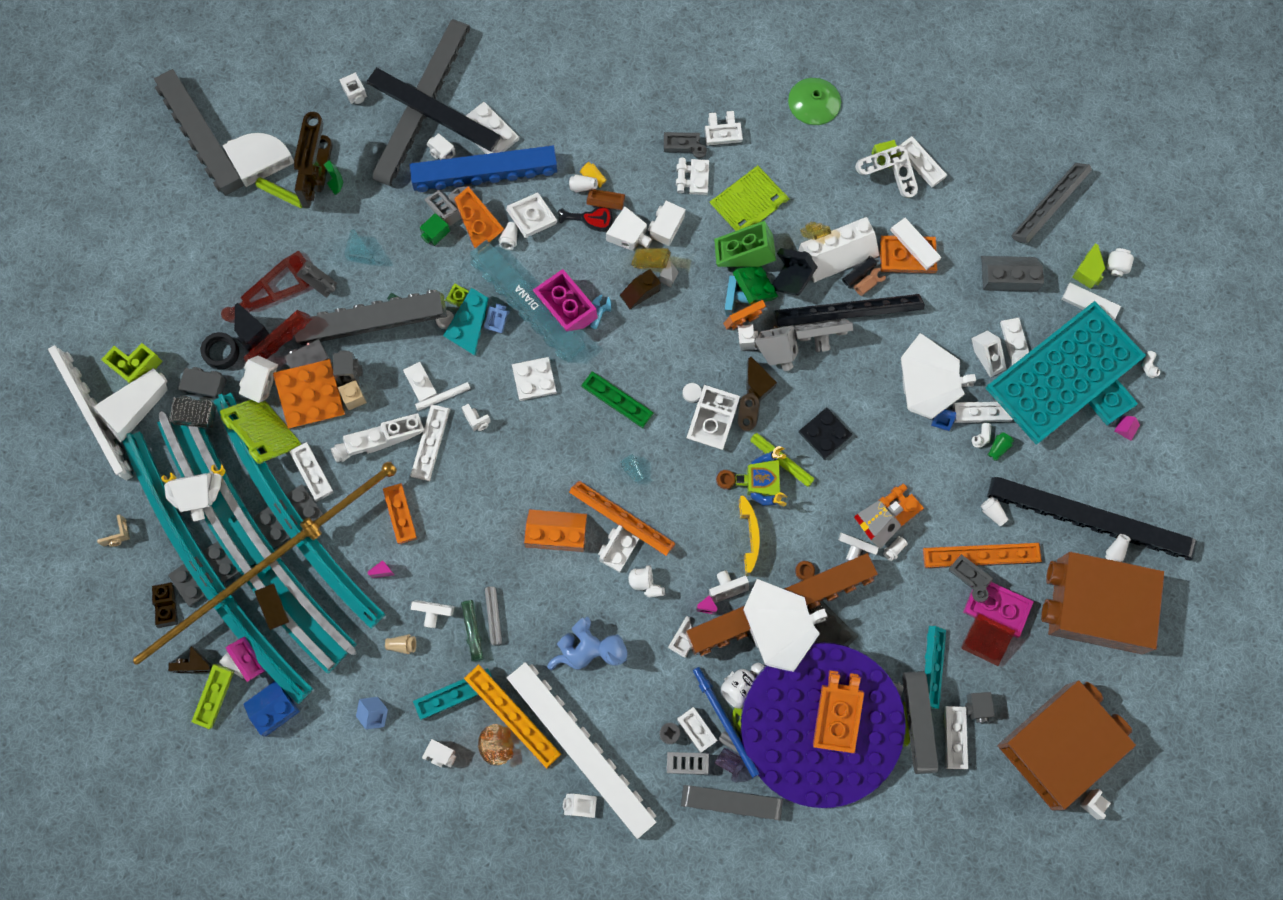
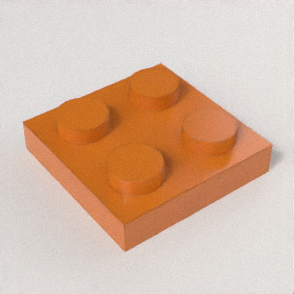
M761 300L730 315L723 324L726 329L732 327L735 330L738 326H742L746 320L752 322L759 318V315L763 314L762 310L766 305Z

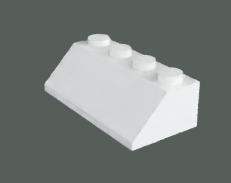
M867 217L800 244L798 250L811 254L813 261L818 266L811 277L814 283L859 265L869 256L873 258L880 256L875 232Z

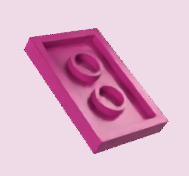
M991 582L986 588L988 599L985 602L978 603L972 597V589L963 613L1019 638L1034 601Z

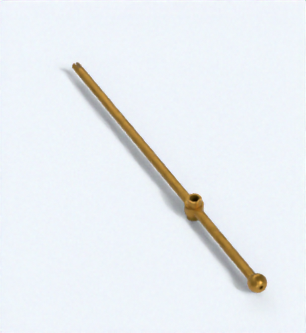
M392 462L384 463L379 473L317 520L312 521L310 517L306 518L300 523V526L303 528L301 532L134 657L133 663L136 665L140 664L306 537H310L312 540L318 538L322 534L319 530L320 526L386 476H394L397 472L396 467Z

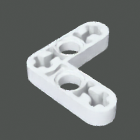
M896 146L857 161L856 171L861 175L870 174L892 166L900 194L907 198L916 195L918 186L908 153L904 147ZM897 151L902 153L899 158L890 159V155L896 154ZM880 155L886 159L883 166L877 163V158ZM863 161L864 164L872 162L873 166L867 167L866 171L861 169ZM901 167H905L908 171L905 177H901L899 174ZM910 178V181H907V183H902V180H907ZM907 185H908V187H910V186L912 187V190H910V193H909V192H905V189L907 188Z

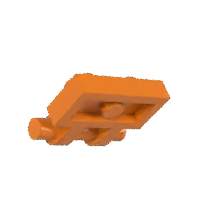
M905 484L894 487L890 494L878 500L889 507L890 503L897 498L900 502L899 504L904 509L896 516L901 527L924 509L912 493L905 498L903 495L907 490Z

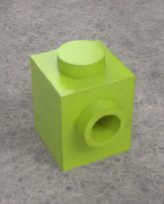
M891 140L876 144L871 153L873 155L896 147V142ZM897 151L896 154L890 155V159L899 158L901 152ZM880 155L877 158V163L883 166L886 159Z

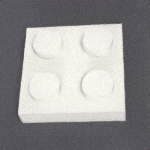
M539 193L510 204L506 209L525 238L557 223V219Z
M549 357L512 364L519 401L556 394Z

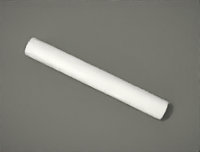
M468 382L415 405L417 410L420 411L431 406V404L434 405L471 388Z

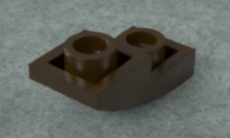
M173 583L152 586V604L155 607L156 627L162 628L177 625L178 619Z
M274 583L254 591L269 630L289 623Z

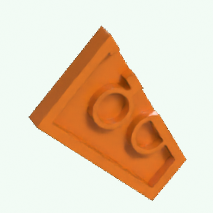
M469 186L454 198L477 253L499 235L504 228Z

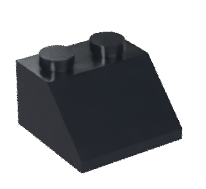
M239 303L235 304L234 331L238 335L237 340L249 353L253 351L258 355L273 338L263 324Z

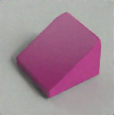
M381 561L368 571V575L371 578L394 576L384 561Z

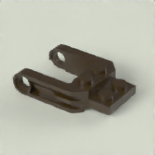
M308 112L304 116L294 158V170H298L294 191L302 207L310 208L311 201L313 202L315 198V192L321 193L324 189L327 169L324 164L330 160L332 152V142L328 136L322 135L324 123L321 115L317 112ZM311 119L318 120V123L314 126L308 124ZM321 142L328 143L324 149L319 148V144Z

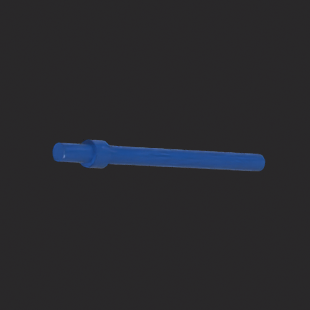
M700 667L695 668L693 673L700 683L699 687L702 693H705L752 778L758 776L759 772L753 761L747 756L743 743L712 690L711 682L705 678Z

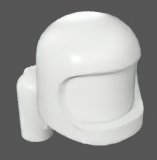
M651 565L646 566V568L631 570L628 579L633 589L646 590L644 594L647 597L665 595L664 587L653 584Z

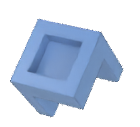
M378 697L359 699L356 717L365 729L381 728L385 726L388 709Z

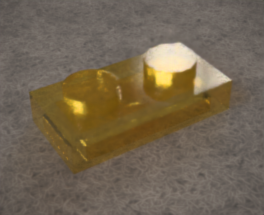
M816 222L807 223L805 228L800 229L803 237L813 240L831 234L830 226Z
M668 248L636 249L631 264L634 268H666L671 252Z

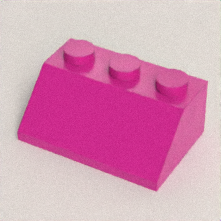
M563 269L533 289L536 296L565 331L583 329L598 319L595 306Z

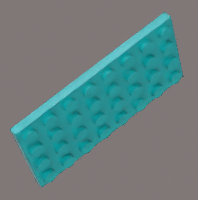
M1094 301L988 384L985 389L1037 445L1140 362L1146 355Z

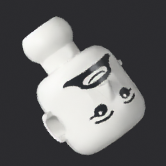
M755 663L750 671L746 669H739L735 673L732 671L724 679L725 682L721 686V692L731 706L737 709L743 708L752 682L765 667L764 665Z

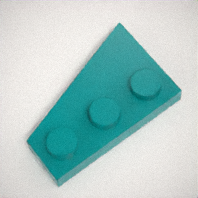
M471 288L443 336L471 354L476 355V348L481 335V326L489 298Z

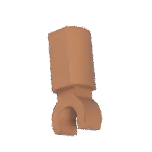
M881 268L873 269L871 275L866 276L854 286L855 291L860 296H863L872 289L877 282L885 280L886 276H880L879 278L877 276Z

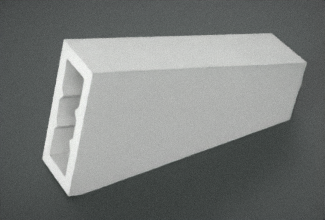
M153 368L93 406L97 417L120 442L123 441L127 434L138 425L168 390L166 386L167 379L162 373L158 374Z

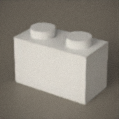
M665 201L664 205L659 206L657 210L656 220H652L649 225L650 238L670 246L685 217L686 209Z
M260 356L248 359L244 366V377L239 384L241 387L239 394L258 403L266 400L269 397L274 380L273 373L276 372L278 364Z

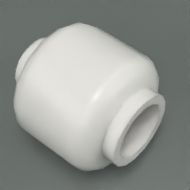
M1117 248L1116 251L1110 253L1106 268L1112 271L1111 275L1122 277L1123 274H1128L1131 271L1134 260L1133 255L1130 254L1131 251Z

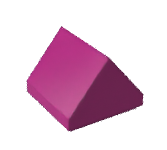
M1122 416L1114 431L1131 441L1140 424L1136 417Z
M709 595L697 605L696 610L697 612L715 615L717 607Z

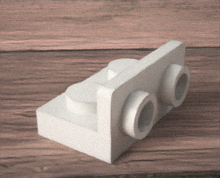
M621 525L617 529H612L608 536L610 541L607 546L603 545L598 553L600 555V562L619 573L639 541L638 537L625 531Z

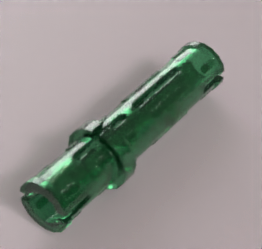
M473 600L461 602L468 638L466 643L469 644L471 661L475 662L484 659L481 647L482 637L479 636Z

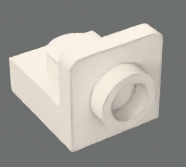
M469 404L462 407V411L473 431L477 429L482 431L491 423L488 414L480 418L476 409H471Z
M566 794V798L563 801L564 815L595 818L597 797Z

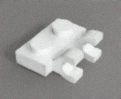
M734 111L726 112V124L717 125L716 113H709V126H705L707 146L742 142L741 123H735Z

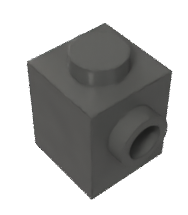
M991 692L966 695V714L970 716V719H976V723L989 722L988 718L995 716Z

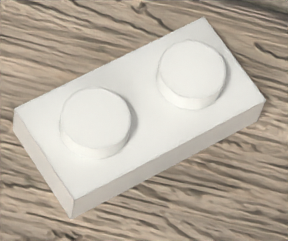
M694 707L677 719L700 753L717 742V739Z

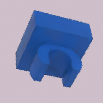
M945 409L933 418L931 426L950 431L956 418V412H953L951 409Z

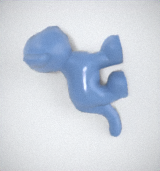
M587 616L586 618H581L571 629L581 642L577 647H574L575 636L572 633L563 636L557 643L563 655H558L551 659L547 668L553 670L558 664L564 663L573 669L580 670L586 667L594 658L600 656L609 665L618 666L627 661L628 653L622 638L618 634L610 635L602 641L593 636L589 631L591 621Z

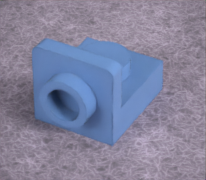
M498 303L495 306H489L484 328L503 333L510 310H507L505 305Z

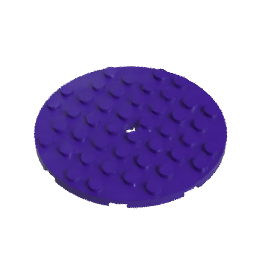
M826 642L813 643L794 672L766 665L758 673L743 704L741 735L747 756L756 766L759 772L758 776L771 790L799 805L814 808H834L864 798L886 780L894 769L903 748L905 714L896 686L875 661L845 645ZM829 670L838 671V674H840L838 684L849 685L850 673L858 674V677L861 678L858 690L864 691L855 753L813 747L822 685L828 686Z

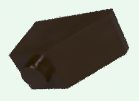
M649 269L636 277L619 296L630 310L658 293L661 288V282L653 271Z
M750 356L747 361L746 390L747 393L758 395L761 401L775 389L777 382Z

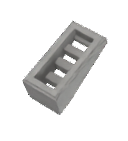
M440 190L425 198L432 211L442 218L448 226L461 219L458 209ZM440 196L442 200L433 204L432 200Z
M667 752V773L708 775L709 753ZM673 757H677V769H673ZM682 757H686L685 769H681ZM690 758H694L693 770L690 769ZM698 758H702V770H698Z

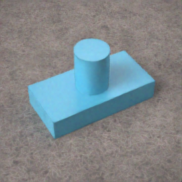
M731 275L729 276L725 303L726 316L734 314L735 303L749 304L744 293L737 291L738 282Z

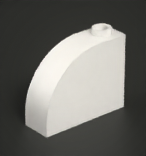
M251 133L230 140L223 145L246 187L255 183L258 177L265 178L294 164V160L283 142L268 134Z

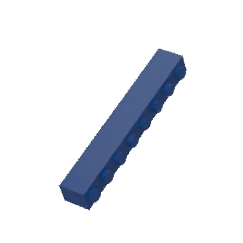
M553 145L411 163L410 172L414 191L426 192L432 188L443 190L448 186L480 185L482 182L487 181L497 183L503 179L513 181L517 180L518 177L534 178L536 175L542 174L551 176L557 173V163Z

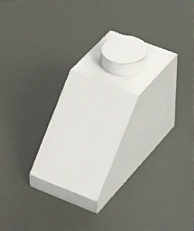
M985 331L971 338L974 352L990 377L1007 370L999 337L989 331Z

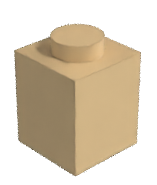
M356 380L338 387L348 410L366 403Z

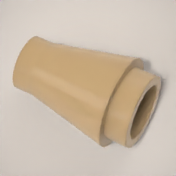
M410 634L387 638L385 640V649L404 654L414 653L416 650V638Z

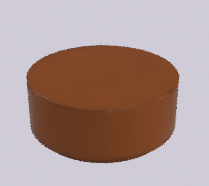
M722 470L716 477V483L722 489L732 488L736 481L734 473L730 470Z
M801 561L795 568V574L803 581L814 576L815 567L809 561Z

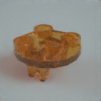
M492 724L486 726L481 731L478 738V748L485 762L490 765L499 766L513 758V741L508 727Z

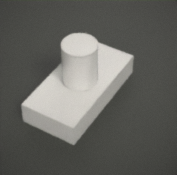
M420 362L403 370L419 402L437 395Z
M840 533L838 540L851 545L846 557L848 560L859 557L862 550L876 555L879 549L874 545Z
M722 571L717 574L720 585L709 589V595L713 602L717 603L749 591V581L746 576L731 581L728 572Z
M414 600L412 601L411 610L426 612L424 626L436 628L438 614L451 616L455 606Z

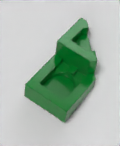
M329 160L324 164L332 177L327 184L334 195H337L341 191L344 182L337 166Z

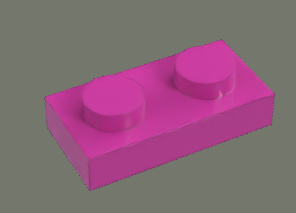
M245 636L226 647L227 652L247 682L265 672V669L258 663L255 652Z

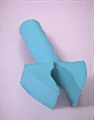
M599 295L592 301L597 310L598 319L590 324L591 328L597 329L603 312H611L609 297L606 304L602 307L600 305L602 295Z

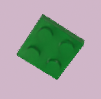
M762 266L739 268L733 272L749 304H754L761 300L764 302L772 301L778 297Z

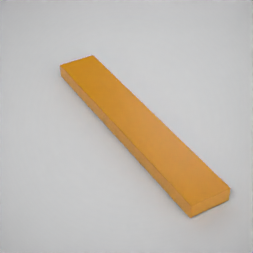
M479 664L464 677L467 683L546 769L561 755L558 749Z

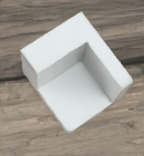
M1100 789L1092 790L1080 805L1097 820L1105 819L1106 815L1104 812L1111 804L1101 796L1103 792Z

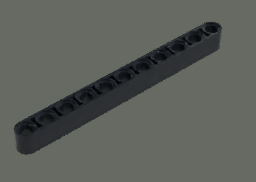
M992 477L987 494L988 498L993 497L998 499L999 502L1006 504L1012 503L1016 507L1025 510L1031 509L1035 511L1034 513L1044 516L1050 515L1053 516V519L1063 522L1066 520L1072 522V525L1082 528L1085 526L1091 528V531L1101 534L1104 532L1110 534V537L1118 538L1119 534H1124L1131 539L1129 543L1139 546L1142 544L1147 546L1148 549L1158 552L1161 550L1166 552L1167 555L1177 558L1180 556L1187 561H1191L1194 558L1197 540L1004 478Z

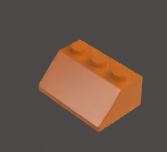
M529 509L524 539L525 548L584 552L587 514Z

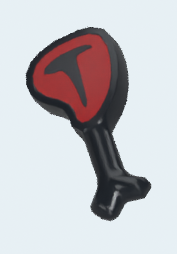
M597 207L591 212H584L582 214L566 212L563 208L558 210L559 222L561 224L566 220L582 221L588 228L599 232L608 231L612 225L613 216L610 208Z

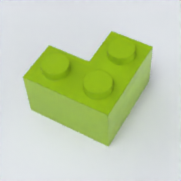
M143 343L129 356L116 346H113L101 359L129 384L153 368L156 370L163 362Z

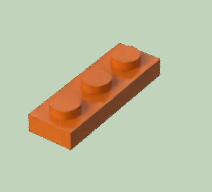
M402 483L383 488L398 545L416 540L417 536Z

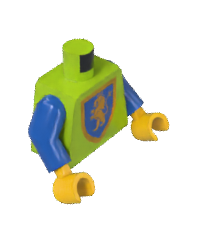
M780 446L776 447L774 451L753 460L747 467V474H736V486H747V495L751 496L754 501L762 506L777 505L778 503L784 507L787 504L781 501L782 498H787L788 496L780 492L779 460H776L777 458H786L785 454L779 455L780 451L785 449Z

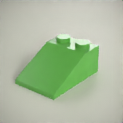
M766 221L714 239L716 265L718 267H759L776 261L774 238Z

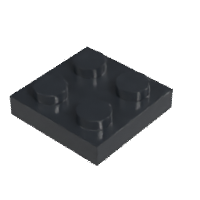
M827 407L799 430L800 435L824 460L853 435Z

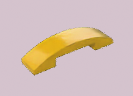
M740 496V519L748 518L751 553H745L744 563L745 574L750 576L759 552V527L749 501L745 496Z

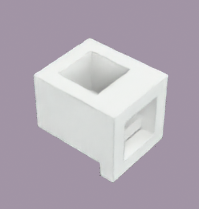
M356 72L340 79L341 86L350 103H362L367 95Z
M439 133L427 142L430 154L435 159H450L456 155L454 146Z
M753 325L738 326L741 351L759 350L755 343L758 331H754Z
M431 739L422 758L427 761L429 758H432L431 763L442 767L444 764L451 768L456 756L454 755V750Z

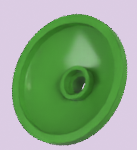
M806 78L793 86L789 93L788 105L792 114L801 122L809 125H822L836 117L840 110L841 98L838 90L830 82L821 78Z

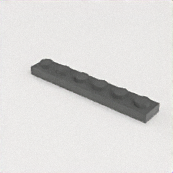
M1075 163L1011 235L1012 238L1018 242L1028 243L1092 171L1090 164Z

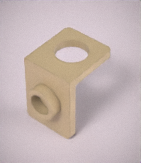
M117 515L120 534L98 539V544L115 547L121 545V541L130 539L126 518L122 515Z

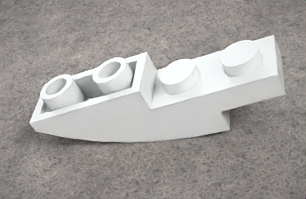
M417 413L383 422L379 427L343 436V441L349 456L362 452L369 454L408 440L424 432V428Z

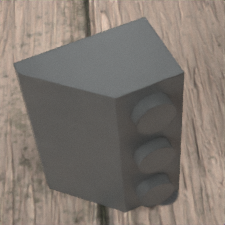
M981 256L983 290L1039 291L1044 284L1043 266L1036 257Z

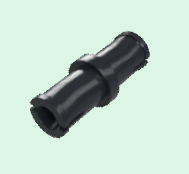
M869 256L860 265H855L853 270L842 278L844 284L849 288L858 279L864 278L866 273L877 265L876 260Z

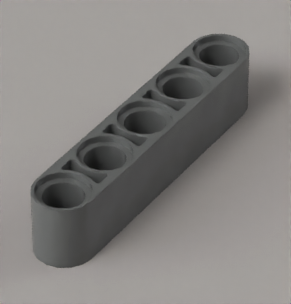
M924 671L903 672L902 681L915 774L937 773L938 761L926 673Z
M683 785L682 807L781 821L783 799Z

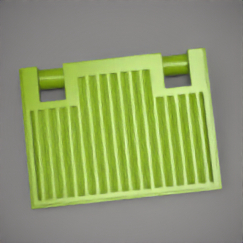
M757 165L709 203L737 231L761 222L777 210L779 205L783 202L786 203L790 199ZM777 194L779 197L772 201L771 198ZM744 219L747 221L741 226L738 225Z
M248 400L220 410L223 423L228 429L234 430L248 446L249 454L259 464L302 445L265 400L260 403ZM234 413L239 419L232 421L229 415ZM263 447L267 453L260 455L257 449Z

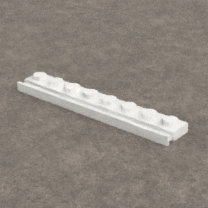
M55 345L48 348L115 474L126 481L133 477L131 473L133 468L122 457L124 451L118 444H115L114 439L116 437L97 417L93 407L97 402L94 398H90L88 394L90 392L89 387L80 380L82 374L76 367H73L71 363L74 361L72 356Z

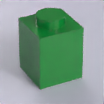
M436 213L419 227L422 234L421 238L427 244L432 243L434 246L450 232L448 224Z

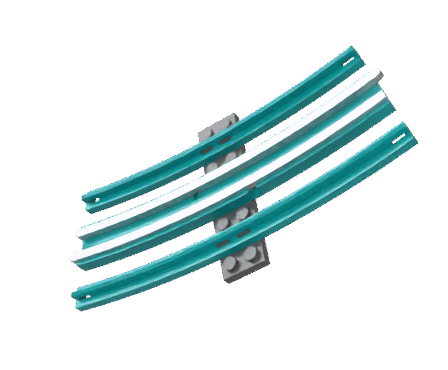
M232 393L227 395L220 394L218 395L219 398L213 400L220 418V410H223L221 404L224 409L228 408L227 401L230 407L237 405ZM194 407L183 409V414L171 419L164 412H160V421L157 424L182 478L205 473L213 475L211 466L214 464L216 471L221 469V462L206 433L198 411ZM234 413L229 415L232 421L239 419ZM224 423L223 425L242 463L269 507L252 517L225 471L216 500L209 507L203 508L204 520L217 539V542L204 551H201L178 509L166 499L165 484L161 479L143 434L140 431L135 434L128 433L127 437L122 441L153 511L184 563L168 574V576L189 607H192L205 597L210 601L226 588L225 583L240 573L243 576L272 554L276 548L292 539L302 531L303 528L300 526V523L306 518L310 517L312 521H315L323 515L302 484L285 495L266 461L262 464L257 463L249 454L248 446L234 430L228 429ZM306 537L296 545L333 591L369 628L372 629L386 615L349 578L317 538L312 540L310 537ZM278 558L247 582L253 592L270 584H275L289 619V623L281 626L326 673L329 674L348 653L356 655L354 647L357 643L322 609L281 558ZM229 595L214 607L238 639L246 637L255 652L258 663L297 704H300L313 688L279 654L246 615L233 596ZM369 609L374 611L377 614V616H375ZM365 613H367L373 620L371 621V620L365 615Z

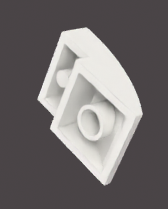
M704 385L687 439L723 450L740 396Z

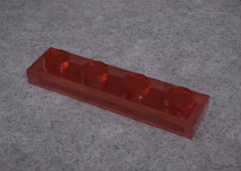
M296 310L243 357L245 362L255 356L268 359L272 354L279 351L282 345L290 341L298 331L304 329L312 320L309 314Z

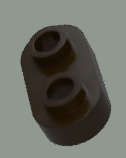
M747 393L740 400L738 425L744 431L754 429L758 423L760 398L755 393ZM747 400L752 401V406L747 405ZM744 419H749L750 424L746 425Z

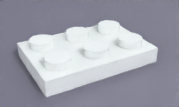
M485 102L466 115V117L496 132L501 137L492 152L477 145L485 154L504 152L519 140V136Z

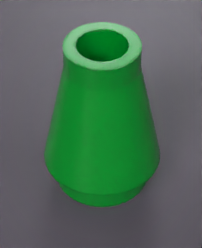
M1001 432L1000 435L996 436L987 455L993 457L994 461H997L1013 446L1014 439L1008 434Z

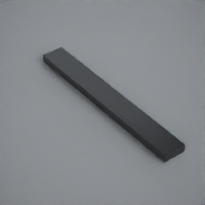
M377 67L367 80L368 85L492 152L501 138L496 132Z
M920 294L779 309L775 310V319L778 326L924 310L925 304Z

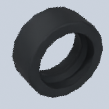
M222 332L212 333L207 336L200 347L203 360L207 365L217 370L228 369L233 366L240 354L236 341L227 333ZM219 341L227 342L231 347L227 358L220 361L211 359L209 355L211 346Z

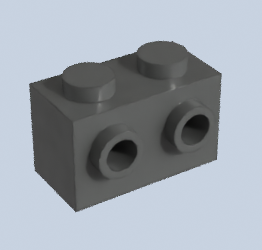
M346 350L333 353V375L338 384L343 386L356 380L359 385V376H363L362 365H359L358 358H355L353 352Z

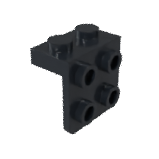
M780 248L777 255L784 263V266L772 285L777 292L799 296L818 266L813 261L811 254L806 251L800 252L791 248Z

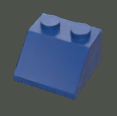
M276 681L243 704L250 721L259 734L265 737L300 712L290 696Z

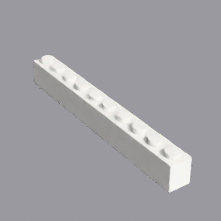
M525 662L507 677L508 681L638 839L656 823L654 818L657 816L650 807L644 808L641 804L643 799L636 790L633 793L627 787L630 783L623 774L621 776L617 775L614 771L617 768L610 759H604L601 755L604 752L597 743L592 744L588 738L591 735L584 727L579 728L575 723L577 718L571 711L567 713L563 709L564 702L558 695L554 697L550 693L552 688L545 679L541 682L537 677L539 672L533 664L528 666Z

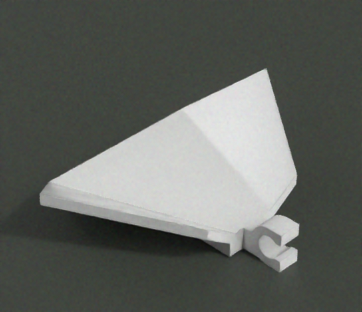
M921 333L901 357L903 388L906 395L907 409L929 419H933L963 397L965 393L962 387L974 386L976 382L975 374L960 377V360Z
M759 579L756 580L743 609L750 625L751 634L757 648H759L765 665L792 672L795 671L820 634L814 624L824 622L827 617L825 609L818 610L809 615L805 597Z

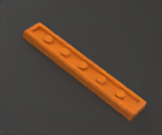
M578 481L571 487L570 494L616 524L621 525L624 529L665 556L675 546V542L581 481Z
M1039 543L923 548L925 568L950 567L961 554L976 566L1042 562Z

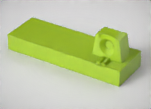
M218 664L212 666L192 718V723L209 730L212 729L235 671Z

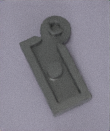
M664 132V152H692L693 156L698 159L705 157L707 150L704 145L700 144V133Z
M961 554L950 566L949 572L973 589L972 597L976 602H985L988 599L986 588L991 584L993 578Z

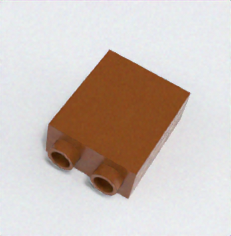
M1074 552L1066 553L1058 558L1057 562L1051 561L1047 569L1046 582L1047 584L1054 585L1053 599L1045 600L1041 613L1042 622L1049 623L1048 635L1141 655L1156 650L1164 571Z
M1078 680L1066 684L997 745L1052 811L1065 810L1136 746L1129 737L1132 733L1129 724L1117 714L1110 716L1100 705L1104 700L1102 694L1089 682L1082 684Z

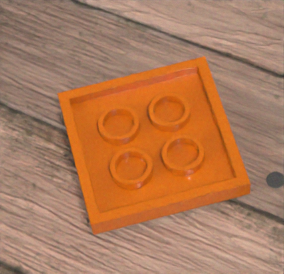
M331 359L273 373L288 429L345 415L337 381L333 375Z

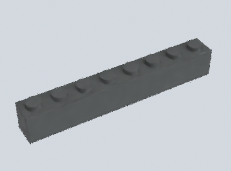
M171 69L155 77L154 80L157 83L155 89L160 97L164 95L166 98L163 102L167 109L170 110L172 108L174 111L171 115L176 123H181L182 126L179 128L185 137L189 136L190 140H188V143L192 150L197 149L199 152L196 156L201 164H206L207 167L204 169L209 178L214 177L216 180L213 184L217 191H222L226 196L243 187L242 180L175 71Z
M429 290L426 291V294L422 295L414 293L409 294L407 298L393 297L387 302L374 301L371 302L372 305L358 304L354 305L352 309L338 308L332 313L324 311L318 312L317 316H299V319L293 320L296 343L306 345L309 341H316L318 339L320 342L445 318L447 317L444 295L440 291Z

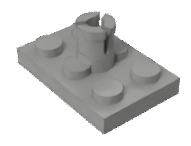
M844 318L793 325L797 339L808 341L811 340V337H814L815 351L820 352L822 350L823 352L830 350L829 334L846 335L848 334L847 331H853V323Z

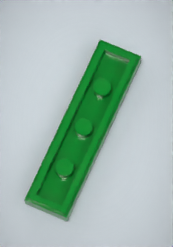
M593 371L581 385L583 389L642 429L654 414V412Z

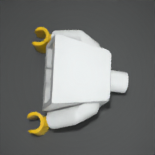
M215 464L211 466L213 475L205 473L178 479L173 473H170V479L163 475L161 479L166 483L164 485L166 499L175 508H178L180 512L191 510L193 521L205 519L203 508L212 505L221 487L222 476L225 474L222 464L221 469L216 471Z

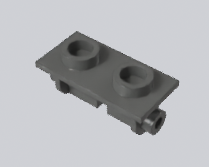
M308 260L296 274L326 298L336 289L337 282Z

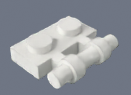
M679 158V164H677L676 168L678 172V178L676 179L677 192L684 193V187H689V194L707 195L709 160L691 159L690 166L686 165L685 158ZM685 173H690V180L685 179Z

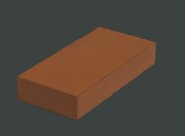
M596 189L589 190L586 205L622 210L625 194Z

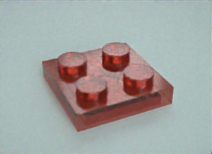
M978 612L963 641L961 649L999 666L1016 630Z

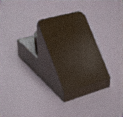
M192 646L190 648V660L176 659V663H169L168 671L172 673H210L212 665Z

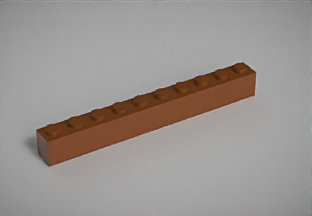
M868 553L784 588V590L805 597L807 607L813 609L821 605L820 601L825 599L828 602L838 598V594L845 591L848 594L856 590L855 586L860 584L866 586L873 583L878 573ZM745 606L686 630L685 635L694 655L700 654L702 657L711 653V649L716 646L720 649L729 645V641L736 638L739 641L748 637L747 633L751 631L743 610Z

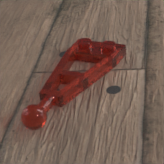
M298 250L277 264L240 297L242 302L239 304L244 309L248 308L249 311H252L310 287L309 284L296 275L306 262L300 251ZM288 267L299 284L274 293L268 283ZM264 288L268 296L253 302L249 301ZM235 306L222 309L221 317L223 320L230 322L235 319Z

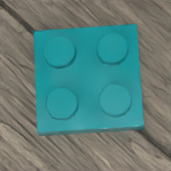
M1118 379L1088 403L1107 426L1138 405Z

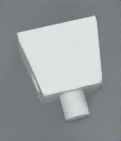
M626 207L623 208L606 233V241L634 251L638 244L648 248L652 238L645 235L647 224Z

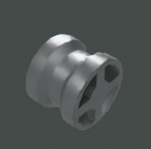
M674 723L664 724L660 730L661 740L666 744L675 743L680 737L679 727Z

